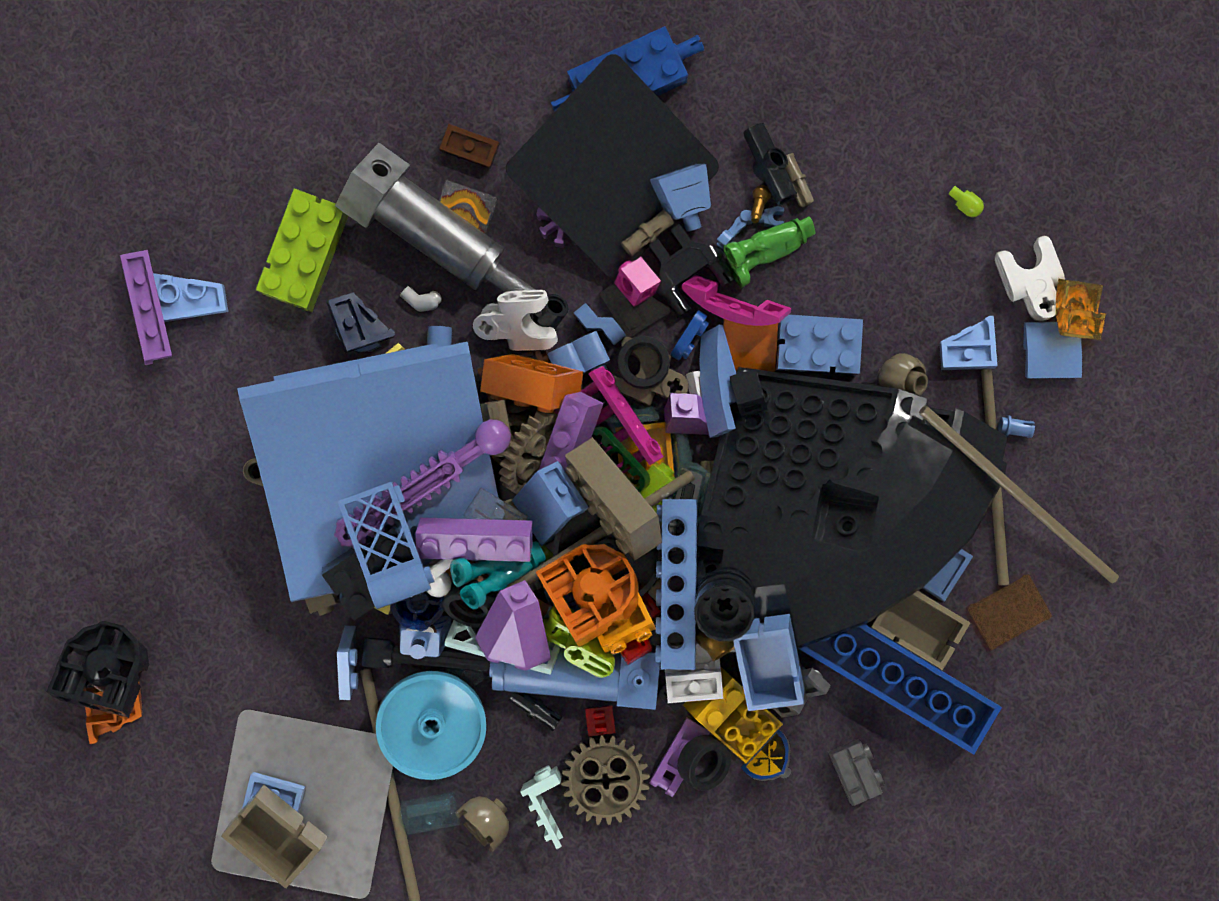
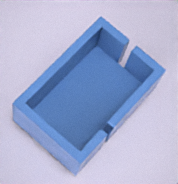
M802 315L786 316L778 323L777 342L785 340V343L777 346L775 371L826 375L830 372V367H835L832 369L831 375L856 377L860 374L863 319Z
M790 614L765 617L764 623H760L759 618L754 619L750 629L742 637L733 640L748 711L804 704L805 688L799 666Z

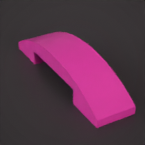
M698 275L692 276L682 284L683 291L697 304L709 312L732 322L753 326L772 325L779 323L791 313L790 307L770 300H766L757 307L717 293L718 282Z

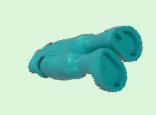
M534 541L530 562L478 560V562L470 564L466 558H458L451 562L450 572L456 587L467 584L483 574L489 575L485 580L466 585L460 591L462 600L470 608L477 609L484 605L488 593L505 589L509 584L537 568L539 563L546 560V557L539 543Z

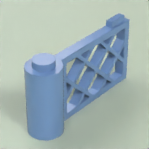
M392 481L337 501L376 609L431 590L430 583L435 582L430 567H423L400 503L405 501L399 485L394 487ZM388 489L392 498L388 510L385 511L372 505L377 493ZM371 496L369 503L362 500L365 497ZM358 501L367 505L360 521L349 516L346 504ZM393 506L395 507L398 516L391 513ZM370 507L386 514L379 530L363 523ZM389 516L399 520L402 529L397 538L382 531ZM351 521L358 524L356 531L354 530ZM362 526L377 532L370 548L360 544L357 535ZM403 533L405 534L408 543L400 540ZM380 534L395 541L389 556L373 550ZM398 543L410 548L413 560L401 563L392 558ZM362 549H365V550L368 551V553H367V555H366L365 558H364ZM371 553L387 560L382 571L372 575L367 566ZM390 561L397 564L396 566L387 569Z

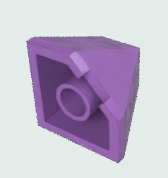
M524 580L500 590L475 636V640L487 660L498 664L500 661L514 664L515 668L525 671L551 660L539 601L527 582Z

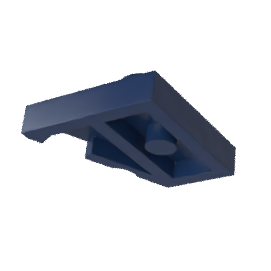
M354 292L326 302L345 353L395 337V332L391 328L388 329L378 319L377 314L365 307L363 301Z

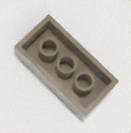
M593 437L565 455L567 463L565 471L588 505L587 510L591 515L596 514L601 519L600 524L608 535L612 533L617 539L616 544L623 554L628 553L635 561L662 543L658 514Z

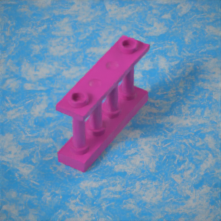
M604 366L588 373L594 382L582 389L581 392L591 397L600 391L608 402V405L601 409L596 426L613 414H616L624 427L613 435L620 442L628 437L632 438L639 449L632 455L639 463L646 459L648 464L652 465L664 456L661 453L659 444L650 437L616 386L613 375ZM554 409V413L559 414L560 409ZM612 446L607 447V450L605 451V453H606L607 451L611 450L613 447H612ZM622 461L616 466L622 467L624 461ZM629 466V468H627L626 470L622 471V473L624 474L625 472L630 470L631 466Z

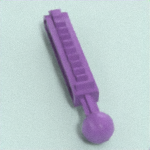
M487 420L477 428L475 439L455 453L453 451L445 453L440 449L438 451V460L431 456L429 457L430 465L426 466L421 463L419 473L412 469L410 471V479L403 475L401 477L402 484L399 485L405 499L404 502L400 503L402 510L412 513V505L415 503L421 507L423 497L430 501L432 499L431 492L434 491L440 494L442 485L447 488L451 487V479L457 483L460 482V473L463 472V467L482 454L497 455L504 452L511 442L509 428L499 420ZM389 490L382 491L383 497L381 498L376 495L372 505L387 511L392 502ZM363 504V510L355 507L353 510L354 515L349 514V516L360 521L367 505ZM393 506L391 513L398 516L396 509ZM370 507L363 523L379 530L386 514ZM389 516L386 522L392 526L395 521L393 517ZM338 519L334 536L337 537L342 547L347 546L354 549L351 538L346 533L347 527L344 519ZM351 521L353 528L358 526L357 523ZM362 526L357 535L359 543L365 544L366 536L369 535L374 538L376 533Z

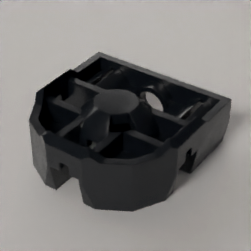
M100 621L98 624L84 627L74 637L66 641L46 692L60 701L129 718L141 688L138 683L140 678L138 674L142 670L147 671L149 667L147 649L123 625ZM116 629L119 631V634L114 646H111L116 634L114 630ZM73 651L85 656L82 665L78 666L68 663V654L71 655ZM124 665L132 667L128 678L120 676V667L124 668ZM106 669L111 671L109 675H107L104 678H101V672L105 671ZM88 683L94 688L104 691L103 695L100 696L85 691Z

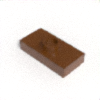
M448 124L439 149L444 153L491 169L500 144L498 141Z

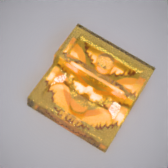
M1058 278L1056 318L1060 335L1101 340L1106 313L1098 312L1103 285Z

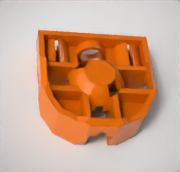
M605 544L580 545L536 571L537 576L578 647L608 631V627L614 621L618 622L622 619L624 622L629 619L638 605V582L633 568L623 553ZM584 554L591 567L582 570L576 575L569 562L573 560L574 556ZM627 567L628 574L616 581L612 578L614 574ZM572 592L574 600L580 608L574 613L571 612L563 596ZM585 594L593 596L594 602L584 601ZM612 602L617 611L602 619L597 609L602 608L601 605L604 603L608 605Z

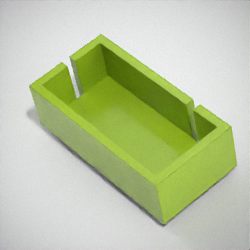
M294 188L266 261L271 266L269 269L264 267L256 291L312 312L348 215L335 207L336 203L325 199L320 201L318 197Z

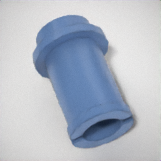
M1006 415V417L999 419L998 431L1007 437L1010 434L1032 438L1035 423L1034 421L1012 419L1010 415Z

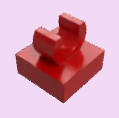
M612 705L585 708L588 736L616 733Z

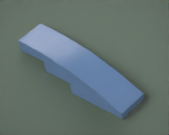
M718 325L701 336L699 358L700 386L710 438L719 437L736 429L730 405L736 402L730 376L736 375V370L723 325Z

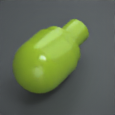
M954 186L949 192V195L957 201L955 205L968 217H977L982 213L984 203L972 191L966 190L964 193Z

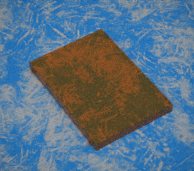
M1029 574L1023 575L1020 579L967 607L990 650L996 649L1001 644L1052 617Z

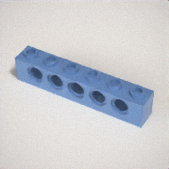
M662 499V505H657L659 522H662V543L657 546V550H662V561H657L656 577L662 578L661 589H656V606H661V617H656V634H661V645H656V662H661V669L695 670L696 621L694 606L697 576V500ZM675 519L681 520L685 526L684 532L679 536L673 535L669 530V524ZM674 547H678L684 552V560L679 564H675L669 559V552ZM672 576H679L683 579L684 588L681 591L675 592L670 589L668 582ZM678 604L682 606L684 615L681 619L675 620L669 616L668 609L671 605ZM677 632L683 636L684 643L681 647L675 648L669 644L668 636L671 633Z

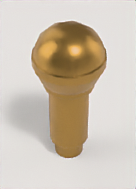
M765 185L756 186L752 192L754 205L751 221L754 223L759 222L764 205L771 198L770 190Z

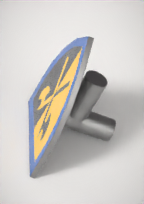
M778 729L748 763H744L741 769L751 778L760 781L789 777L791 774V770L788 768L790 745L786 736Z

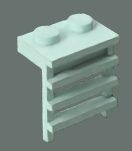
M548 765L536 771L534 778L523 784L521 794L523 797L527 794L529 795L530 802L528 807L530 811L536 809L538 813L536 820L538 827L544 824L546 828L544 834L546 842L552 839L556 849L562 847L559 839L563 838L541 793L560 784L562 775L557 766L551 769Z

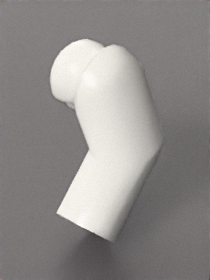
M409 286L400 294L401 298L420 312L436 309L442 300L441 295L436 291L418 295Z

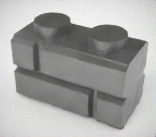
M857 739L828 752L852 806L883 793L880 786L884 784L879 770L872 769L869 760H872L873 756L867 743L862 745L861 741Z

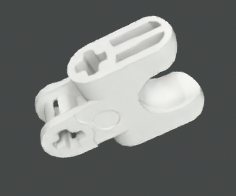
M1047 236L1038 237L1034 243L1037 260L1033 269L1021 268L1016 264L1013 255L1008 251H1000L995 255V263L1009 299L1014 302L1023 298L1029 315L1034 320L1040 322L1050 319L1059 312L1060 308H1057L1058 293L1055 286L1065 282L1064 273L1052 241ZM1041 303H1047L1049 305V308L1040 309L1039 305Z
M545 290L505 292L497 297L498 304H487L482 309L481 315L477 316L473 322V329L480 338L485 340L507 339L509 348L515 351L546 350L558 342L554 328L542 327L536 324L529 314L541 311L549 300Z

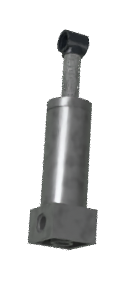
M378 143L351 172L335 207L365 228L376 219L474 290L479 287L482 281L486 283L487 280L504 292L532 289L530 285L525 284L523 280L518 279L516 275L511 274L509 270L504 269L499 264L501 262L499 257L505 249L503 246L407 179L405 174L410 164L382 144ZM549 294L547 295L549 301L541 311L531 314L536 324L556 329L568 313L569 308L566 300L561 296Z

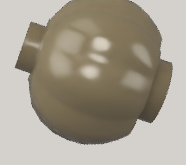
M899 353L892 356L883 363L878 371V382L881 387L901 389L921 396L928 384L924 364L918 358L909 354Z

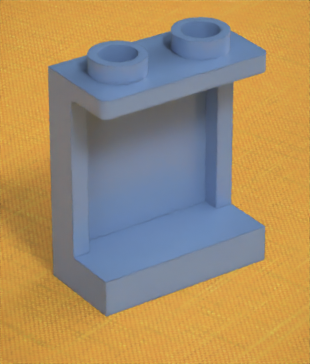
M559 461L538 470L512 500L523 519L532 521V532L541 546L554 540L555 535L573 517L588 509V505Z

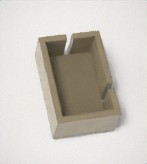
M917 591L868 622L867 626L938 669L943 670L955 648L946 645V642L949 640L959 644L970 622Z
M263 784L247 805L230 822L221 837L284 888H287L321 850L327 835L309 821L306 824L302 823L304 817Z

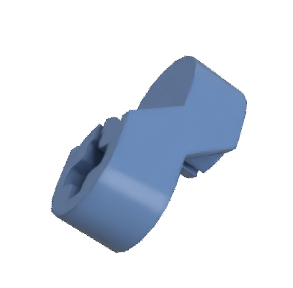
M586 303L573 312L588 332L602 331L613 345L626 336L612 317H597Z

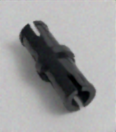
M513 692L508 700L528 713L527 717L530 719L534 717L551 729V731H554L562 719L561 715H558L542 704L543 700L540 698L537 700L528 693Z

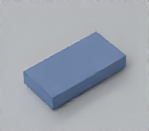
M961 549L922 589L944 602L973 556Z

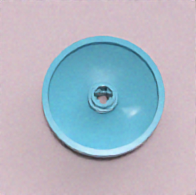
M420 672L400 680L386 693L377 712L376 737L383 755L396 769L414 778L425 780L442 779L462 771L476 758L485 740L486 716L479 696L465 681L445 672ZM427 720H431V721L435 720L436 722L433 723V724H430V723L427 722Z

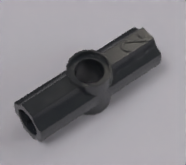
M759 123L746 129L743 134L755 159L753 172L756 177L766 182L777 206L794 200L797 197V192L785 169L788 165L786 154L774 146L764 123Z

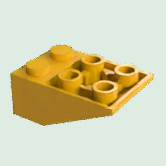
M720 666L723 699L685 702L683 706L700 724L747 764L783 723L768 709L748 711L743 686Z

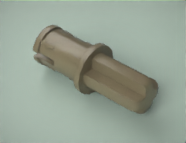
M794 153L786 155L788 165L785 169L797 192L796 201L800 207L808 206L814 199L806 184V175L802 174Z

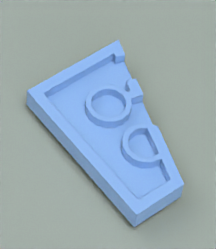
M153 273L164 322L228 312L223 284Z

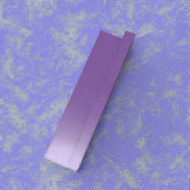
M148 250L120 255L145 365L153 364V360L172 357Z

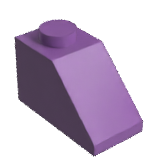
M670 393L664 408L666 433L709 435L702 397L697 394Z

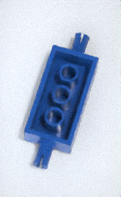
M666 26L567 71V77L573 92L606 56L616 54L626 62L656 96H659L687 83L688 73L683 65V60L704 51V46L702 42H699L700 37L698 35L676 45L673 43ZM571 94L554 102L552 101L553 110L556 111Z

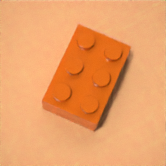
M516 354L484 359L480 392L491 394L490 398L495 400L510 399L514 400V404L517 406L528 407L533 405L537 406V410L540 412L553 413L554 409L561 408L565 395L581 392L583 371Z

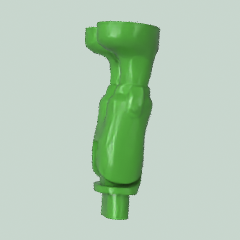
M809 216L802 220L796 218L790 222L757 232L749 239L730 242L724 245V254L728 259L727 265L736 277L734 280L737 285L743 288L750 283L749 271L759 264L771 263L797 250L801 243H807V238L815 235L814 224Z

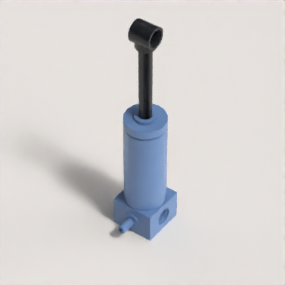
M364 638L362 666L389 668V666L392 667L393 663L487 671L489 672V677H492V690L617 702V706L653 710H656L660 662H656V650L653 649L629 665L620 653L613 654L615 657L613 673L607 677L600 678L567 661L564 657L565 649L561 647L552 673L549 675L531 669L526 671L517 669L515 665L502 661L499 664L488 661L486 657L472 653L442 651L438 657L424 656L421 659H415L411 655L401 654L400 647L395 646V642L383 638Z

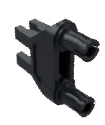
M680 224L671 229L670 232L680 247V250L672 256L668 254L658 239L649 244V250L661 266L659 274L661 283L657 289V296L661 299L665 298L677 318L681 317L684 312L687 313L692 309L679 292V285L704 268L711 270L722 288L728 282L731 283L736 279L723 261L724 253L721 249L691 241Z

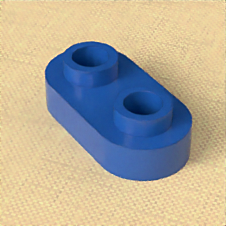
M700 310L697 311L670 355L678 361L681 357L688 358L695 347L691 344L695 335L697 334L701 337L709 325L705 321L708 315Z

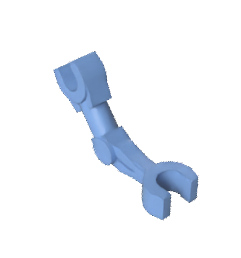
M776 206L764 209L758 223H764V226L769 228L784 223V221H776L773 218L775 215H783L784 208ZM751 210L742 211L730 229L725 230L717 238L718 243L716 245L723 250L724 245L733 242L735 236L746 228V225L754 223L751 221Z

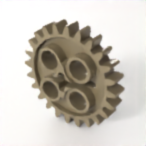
M537 411L534 418L529 416L527 424L522 423L519 433H514L515 439L510 442L509 450L503 453L506 458L500 462L503 468L499 471V474L502 475L499 480L503 482L502 485L515 494H518L539 470L558 414L554 412L540 413Z
M601 735L600 742L598 743L595 742L593 737H590L589 746H586L583 742L579 743L581 752L572 749L571 753L575 758L574 760H565V763L571 768L562 770V774L569 777V779L561 782L562 786L569 787L564 792V797H573L569 802V807L578 805L577 815L584 811L587 812L586 821H589L592 816H596L597 825L600 824L602 818H606L608 825H611L612 817H616L618 822L621 823V814L625 813L631 818L630 808L640 809L637 799L646 800V796L641 790H649V785L644 783L643 780L650 778V774L642 772V770L648 767L647 762H638L643 756L642 753L634 755L635 745L632 744L626 748L624 738L617 744L615 743V735L611 736L609 742H606L604 735ZM613 759H623L626 763L625 768L622 771L613 770L610 766ZM586 761H595L599 769L595 773H587L583 768ZM604 773H608L609 778L624 775L630 776L629 780H610L608 786H604L603 781L590 782L588 784L581 782L582 779H601ZM616 786L626 787L628 790L627 796L622 799L616 798L613 795L614 788ZM590 788H596L600 791L601 796L598 800L591 801L586 797V791Z

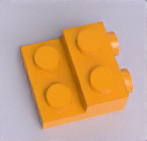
M639 592L638 605L630 618L624 622L622 619L618 622L614 621L608 627V631L597 638L605 653L610 651L611 654H617L627 648L626 643L634 639L637 642H642L652 636L651 631L656 628ZM584 596V601L594 602L593 596ZM612 602L608 605L604 603L601 605L602 608L597 609L602 619L617 611Z

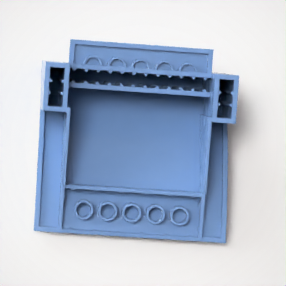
M468 342L438 347L437 343L273 376L274 381L237 388L265 490L291 602L334 593L322 576V567L352 548L342 547L337 537L334 536L337 527L336 523L338 519L341 520L343 518L337 501L391 481L401 485V477L403 475L410 479V471L412 469L419 473L421 463L429 466V457L432 456L438 460V451L440 449L445 453L450 451L455 453L475 439V433L477 428L483 423ZM484 453L464 466L463 472L460 473V482L457 483L451 479V487L447 488L442 485L440 494L434 491L431 492L432 499L430 501L423 497L421 507L414 503L412 505V513L406 510L403 511L415 546L416 530L420 518L503 520L489 454ZM382 492L377 493V496L383 497ZM371 496L365 497L362 500L369 502ZM358 501L345 505L350 515H354L353 510L355 507L361 510L364 509L363 504ZM394 518L395 525L401 531L400 521ZM421 559V562L425 567L434 559Z

